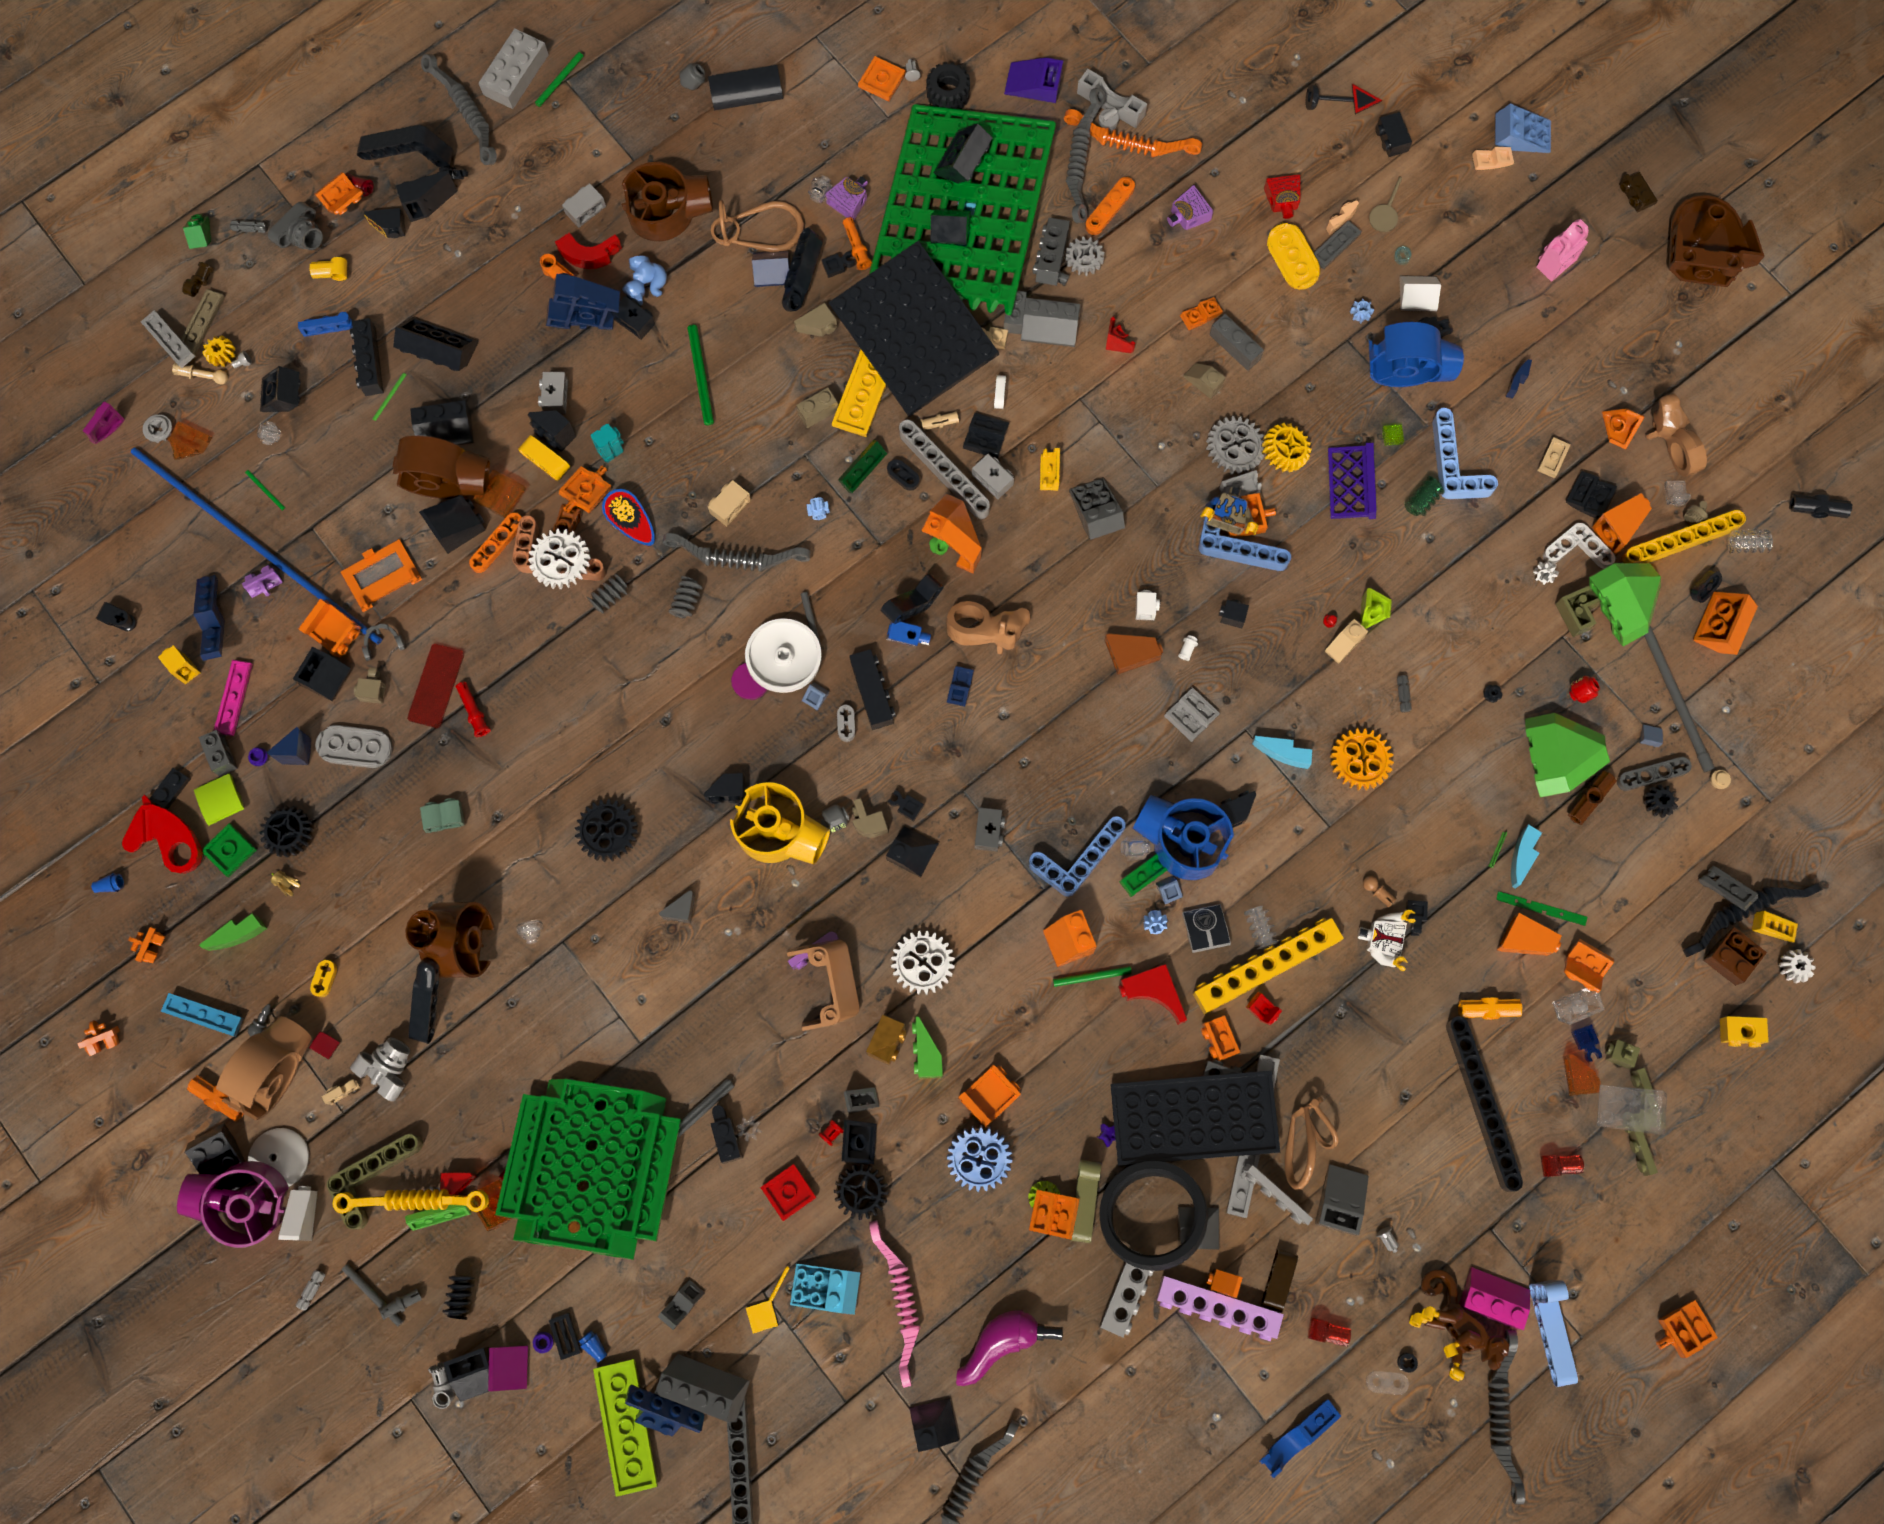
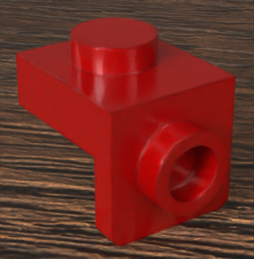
M1257 992L1246 1006L1260 1022L1268 1025L1277 1021L1279 1014L1282 1012L1279 1007L1274 1006L1260 992Z

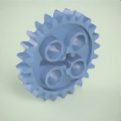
M980 1125L979 1130L976 1131L975 1127L972 1126L971 1132L965 1128L964 1136L957 1133L958 1140L952 1139L954 1146H949L948 1151L952 1154H947V1159L952 1161L948 1162L947 1166L954 1167L950 1174H957L955 1181L957 1182L961 1179L962 1187L969 1184V1190H971L973 1186H976L977 1192H979L980 1187L983 1186L985 1191H987L988 1185L995 1188L996 1181L1002 1184L1001 1176L1008 1177L1005 1170L1011 1171V1166L1007 1163H1012V1158L1008 1157L1012 1154V1150L1006 1149L1009 1147V1142L1002 1143L1004 1135L999 1138L997 1137L998 1130L992 1134L990 1133V1127L983 1131V1126ZM975 1142L978 1144V1148L970 1149L968 1144ZM991 1148H994L998 1151V1153L994 1156H991L987 1153V1151ZM979 1155H982L983 1159L977 1161ZM969 1161L972 1163V1167L964 1168L962 1163ZM988 1167L992 1171L986 1175L981 1172V1169Z

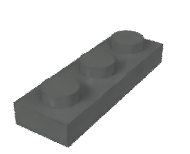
M1349 220L1314 252L1322 269L1331 264L1361 235V231Z

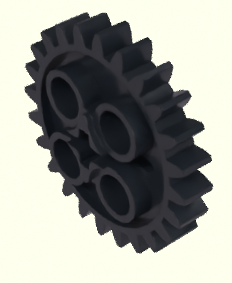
M610 799L607 800L606 804L600 800L598 806L593 802V808L585 807L587 813H580L583 819L577 820L580 826L575 827V830L580 833L576 834L575 837L581 839L577 844L583 846L581 849L583 852L588 851L587 855L589 857L594 855L596 861L602 857L603 862H606L607 857H609L613 862L615 855L621 859V852L628 854L626 848L633 849L631 841L637 842L633 835L639 834V832L633 828L637 827L638 823L632 822L636 817L630 815L632 812L630 808L625 810V804L619 807L617 800L613 805ZM611 813V820L604 821V816ZM592 826H597L596 833L589 834V829ZM606 827L610 831L608 834L604 831ZM618 828H625V831L622 835H616V830ZM604 840H610L608 847H601Z

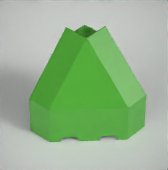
M1614 563L1589 577L1590 589L1601 601V611L1611 622L1612 634L1623 647L1648 633L1661 588V576L1650 563Z
M1556 713L1525 719L1526 735L1530 743L1529 751L1532 764L1534 765V777L1540 797L1570 792L1610 762L1606 749L1605 735Z

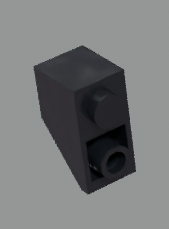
M743 773L723 774L704 793L706 801H709L710 804H719L721 801L739 803L740 800H744L745 778Z
M1245 791L1238 795L1239 798L1234 800L1228 798L1221 802L1219 807L1228 816L1232 828L1246 822L1257 795L1255 791L1251 793Z

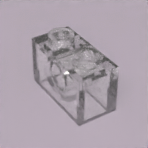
M1587 988L1552 1002L1558 1021L1569 1025L1605 1010L1600 993L1590 991Z

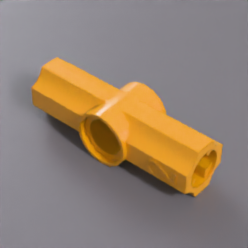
M1494 997L1481 998L1480 1000H1460L1458 1013L1464 1018H1482L1485 1020L1499 1019L1500 1017L1522 1016V1003L1520 999L1499 1000Z

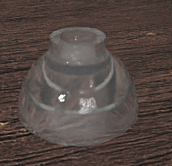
M540 920L526 921L516 926V932L522 939L526 940L527 944L538 942V937L543 930V922Z

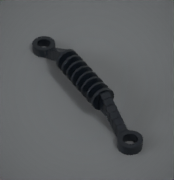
M1819 882L1803 890L1765 886L1762 890L1756 891L1758 898L1746 911L1733 903L1729 904V908L1723 907L1722 911H1715L1698 943L1682 951L1686 957L1704 950L1715 933L1722 928H1728L1729 924L1734 925L1736 921H1742L1743 917L1748 918L1750 914H1756V910L1762 911L1763 907L1768 908L1770 904L1774 905L1782 898H1806L1823 890Z

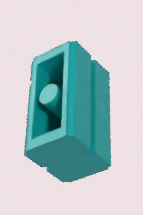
M605 424L600 428V431L597 430L591 434V439L597 452L607 463L613 460L614 456L623 453L622 444H624L619 431L615 426L612 428L609 424Z

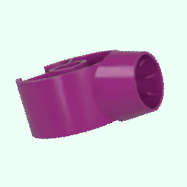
M257 1161L238 1163L222 1174H187L179 1191L177 1213L201 1221L210 1236L221 1244L236 1248L249 1247L263 1241L283 1222L280 1221L281 1213L286 1211V1207H283L285 1192L289 1187L280 1172L268 1164ZM232 1173H248L263 1180L258 1187L254 1185L246 1186L240 1191L217 1189L223 1177ZM267 1183L274 1196L278 1199L273 1226L264 1232L258 1212L271 1214L273 1209V1202L266 1201L265 1194L261 1190ZM241 1198L249 1203L250 1209L243 1206ZM217 1210L226 1212L228 1218L236 1223L244 1222L248 1234H242L229 1228L221 1220Z

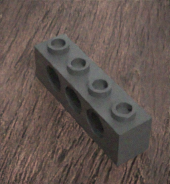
M1048 218L1047 225H1043L1042 235L1044 238H1040L1039 248L1041 250H1038L1036 261L1039 262L1035 263L1033 274H1036V282L1057 286L1070 221Z

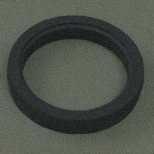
M1144 1161L1131 1165L1112 1179L1101 1199L1100 1225L1107 1244L1119 1258L1136 1268L1149 1271L1173 1268L1189 1259L1204 1239L1208 1224V1209L1204 1194L1196 1181L1187 1172L1173 1164L1162 1161ZM1151 1176L1165 1177L1179 1183L1191 1196L1195 1208L1194 1224L1188 1237L1174 1250L1160 1255H1144L1131 1250L1120 1241L1113 1225L1114 1206L1123 1190L1131 1183Z

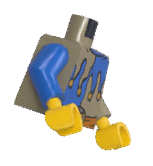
M1231 487L1229 494L1222 493L1220 497H1214L1210 500L1200 517H1208L1207 525L1240 535L1244 529L1246 534L1252 531L1256 535L1259 527L1253 521L1250 508L1247 507V501L1239 498L1241 490L1236 487Z

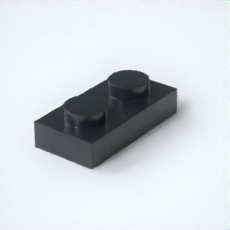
M172 768L149 799L168 810L191 779Z

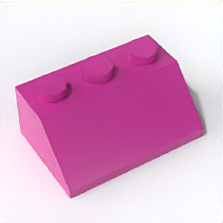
M1470 1267L1459 1304L1466 1310L1517 1330H1524L1530 1312V1290Z

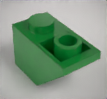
M202 214L191 216L183 227L189 249L208 246L211 242L209 216H202Z

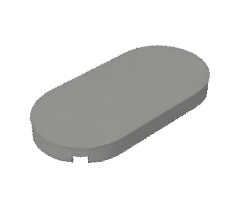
M332 725L321 731L315 743L319 756L329 763L366 768H377L384 765L390 759L393 751L391 740L383 732L341 725Z

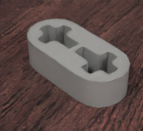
M842 705L837 711L838 735L844 742H850L855 737V714L853 708L849 705ZM844 710H848V713H851V715H848V721H844V716L841 715L844 713ZM845 726H848L849 732H852L849 733L848 737L841 733L845 731Z

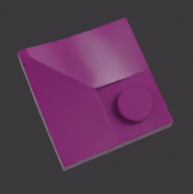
M104 401L96 409L95 414L83 429V432L88 436L90 442L97 444L116 431L125 419L110 404Z

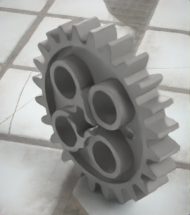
M1232 416L1229 421L1225 417L1223 422L1219 420L1216 425H1213L1212 431L1208 433L1209 437L1206 440L1208 446L1206 449L1211 450L1208 457L1214 456L1212 463L1218 462L1217 468L1223 466V472L1230 469V473L1233 474L1236 470L1238 475H1240L1243 470L1246 474L1249 469L1253 471L1260 464V460L1264 458L1262 453L1264 447L1261 446L1264 442L1261 440L1264 434L1258 435L1260 428L1254 429L1255 423L1249 425V419L1242 422L1241 416L1238 420H1235V417ZM1237 432L1242 433L1244 437L1238 435ZM1228 454L1233 455L1234 459L1230 458Z

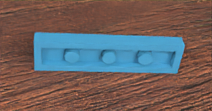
M168 993L161 1012L234 1037L237 1036L244 1019Z

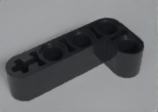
M929 573L920 581L915 589L888 600L880 611L893 624H897L926 611L936 600L944 586Z

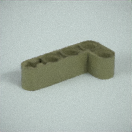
M1079 1161L1075 1198L1080 1200L1073 1236L1070 1241L1091 1243L1101 1162Z

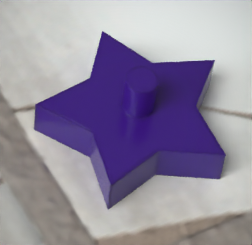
M1100 1124L1101 1133L1097 1138L1103 1140L1106 1147H1110L1112 1141H1116L1114 1126L1108 1127L1105 1124Z

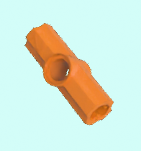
M199 1075L191 1079L187 1090L202 1099L205 1105L215 1111H220L235 1122L244 1116L240 1111L237 1112L228 1107V1104L222 1102L228 1096L217 1090V1085L214 1086Z

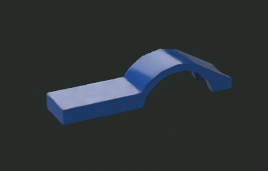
M1328 1399L1324 1400L1296 1427L1277 1440L1259 1462L1265 1464L1271 1471L1270 1476L1275 1478L1292 1457L1312 1444L1341 1415Z

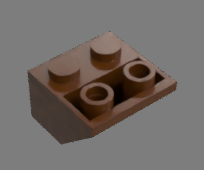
M1733 927L1713 946L1703 961L1736 986L1747 980L1767 952Z

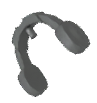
M387 624L371 626L366 630L364 646H362L366 661L372 660L369 637L373 631L376 630L377 634H381L380 628L389 630L393 634L400 651L406 649L402 636L398 635Z

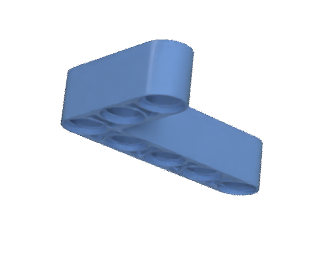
M1204 517L1198 545L1201 554L1276 571H1283L1287 568L1291 560V554L1288 550L1219 535V528L1211 530L1207 527L1208 517ZM1204 542H1210L1212 546L1207 547L1204 545ZM1222 546H1228L1230 550L1225 551L1222 549ZM1240 550H1247L1249 554L1244 555ZM1258 554H1265L1267 558L1263 559ZM1281 557L1286 562L1281 563L1277 560V558Z
M1118 816L1112 817L1068 872L1041 852H1035L1031 855L1029 868L1066 897L1073 896L1123 834L1125 821ZM1118 823L1121 829L1115 831L1111 828V824ZM1106 838L1109 840V844L1103 846L1100 844L1099 839ZM1088 853H1095L1098 858L1091 861L1087 857ZM1039 858L1043 861V865L1037 867L1032 861ZM1082 867L1086 874L1082 876L1077 875L1075 869ZM1054 870L1058 873V877L1052 879L1048 876V872ZM1070 882L1073 884L1074 889L1067 891L1064 889L1063 884Z

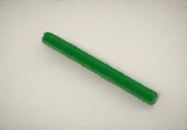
M689 325L687 329L704 425L709 426L714 424L698 328L696 325Z

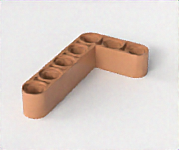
M524 516L519 521L512 561L520 572L532 574L533 571L529 567L532 564L528 561L532 556L529 554V551H535L532 544L537 545L536 539L539 535V527L531 516ZM527 525H533L530 529H525ZM530 542L528 546H522L523 543ZM593 558L587 560L590 567H584L587 570V574L581 573L582 578L593 581L602 580L606 576V570L602 562ZM522 559H527L524 564H519ZM545 561L543 566L549 565L551 561ZM600 567L598 572H592L594 568ZM567 568L561 569L559 573H565Z

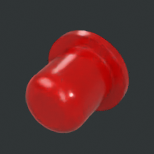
M1327 615L1323 619L1324 625L1328 628L1334 627L1337 622L1335 615Z

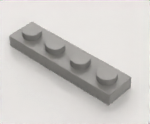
M155 310L141 321L178 366L183 368L195 357Z
M1246 1164L1242 1170L1246 1173L1245 1178L1252 1184L1257 1183L1261 1186L1260 1191L1269 1198L1272 1196L1276 1200L1275 1204L1281 1210H1288L1292 1214L1290 1216L1292 1220L1299 1225L1301 1223L1310 1224L1313 1218L1251 1164Z

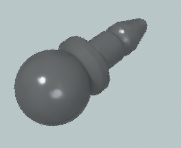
M267 1004L262 1009L258 1019H254L253 1024L249 1026L248 1034L250 1037L261 1033L267 1026L265 1021L270 1013V1004Z

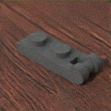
M1711 866L1708 869V873L1699 879L1703 886L1709 887L1744 911L1758 898L1756 892L1715 866Z

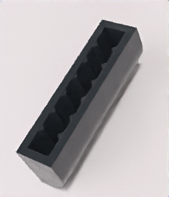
M777 65L708 76L714 111L783 99Z

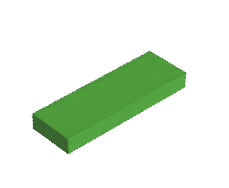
M449 1205L446 1210H441L440 1208L433 1210L431 1208L430 1210L407 1215L405 1220L407 1225L414 1231L472 1213L467 1206Z

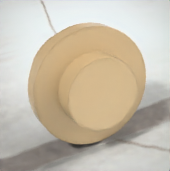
M1724 770L1715 771L1710 778L1711 784L1717 789H1725L1731 783L1730 775Z

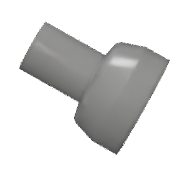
M243 351L238 355V359L231 362V364L236 369L241 365H251L252 360Z

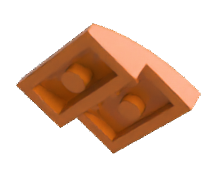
M1037 1190L1029 1231L1072 1240L1080 1199Z

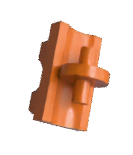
M150 927L144 941H141L144 935L141 932L137 933L135 939L132 937L128 939V941L133 942L130 949L136 952L138 946L141 945L135 958L136 961L141 963L142 961L154 963L158 953L152 952L148 948L151 943L162 946L165 936Z
M93 1020L89 1022V1028L84 1030L86 1035L92 1034L93 1036L87 1037L77 1044L79 1048L84 1047L88 1055L91 1056L102 1051L98 1041L103 1040L107 1049L117 1046L119 1044L117 1033L120 1030L116 1026L101 1032L102 1029L106 1028L105 1023L98 1024L97 1021Z

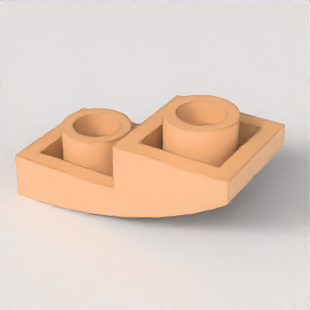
M1357 200L1352 203H1345L1341 207L1339 215H1335L1329 220L1326 228L1329 235L1338 231L1348 220L1350 221L1359 204Z

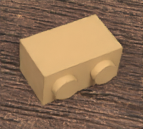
M732 480L729 484L727 483L723 486L721 493L717 497L711 499L708 506L709 512L727 527L751 501L750 494Z

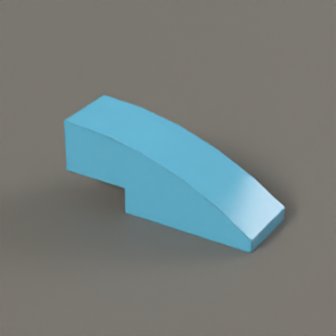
M1255 736L1252 741V745L1261 752L1284 764L1305 769L1311 766L1312 749L1294 748V740Z
M1529 824L1523 828L1513 853L1511 883L1515 889L1521 885L1539 855V852L1534 850L1533 847L1542 832Z

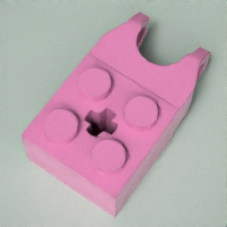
M1581 219L1575 220L1566 231L1556 236L1544 248L1545 252L1539 257L1540 261L1537 268L1551 282L1576 262L1588 243L1585 240L1588 236V226Z

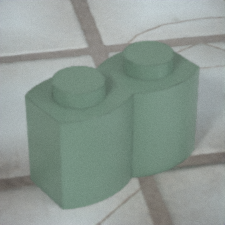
M455 798L445 799L440 804L429 802L425 806L420 807L423 830L426 833L465 825L462 804Z

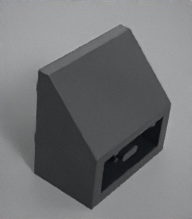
M558 411L529 412V424L534 428V433L540 438L544 437L551 448H557L562 452L576 438L570 421Z
M312 647L293 680L300 686L333 701L350 673L351 668L329 654Z
M484 1347L444 1362L449 1383L460 1402L489 1392V1347Z

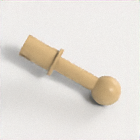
M177 363L173 364L172 372L174 375L186 376L189 379H193L194 376L213 379L220 385L225 384L228 380V375L223 370L210 372L195 369L194 365H185L181 368Z

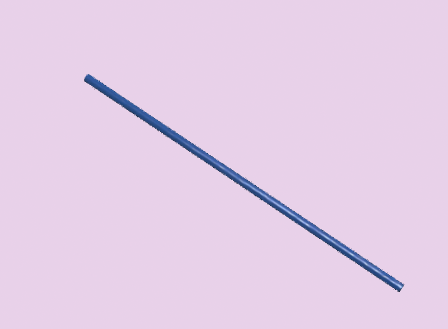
M136 447L131 450V454L319 600L323 599L330 602L362 627L360 632L364 635L366 634V630L369 629ZM374 632L371 633L369 639L377 645L380 644L382 638Z

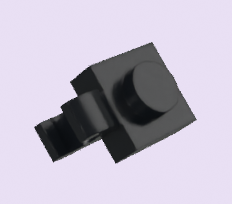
M1408 900L1406 902V910L1415 912V914L1409 915V919L1416 920L1411 925V936H1419L1422 933V922H1427L1428 902Z

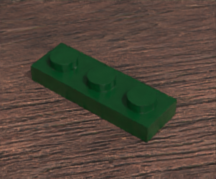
M873 440L841 475L838 481L848 493H853L887 455V452L878 441Z

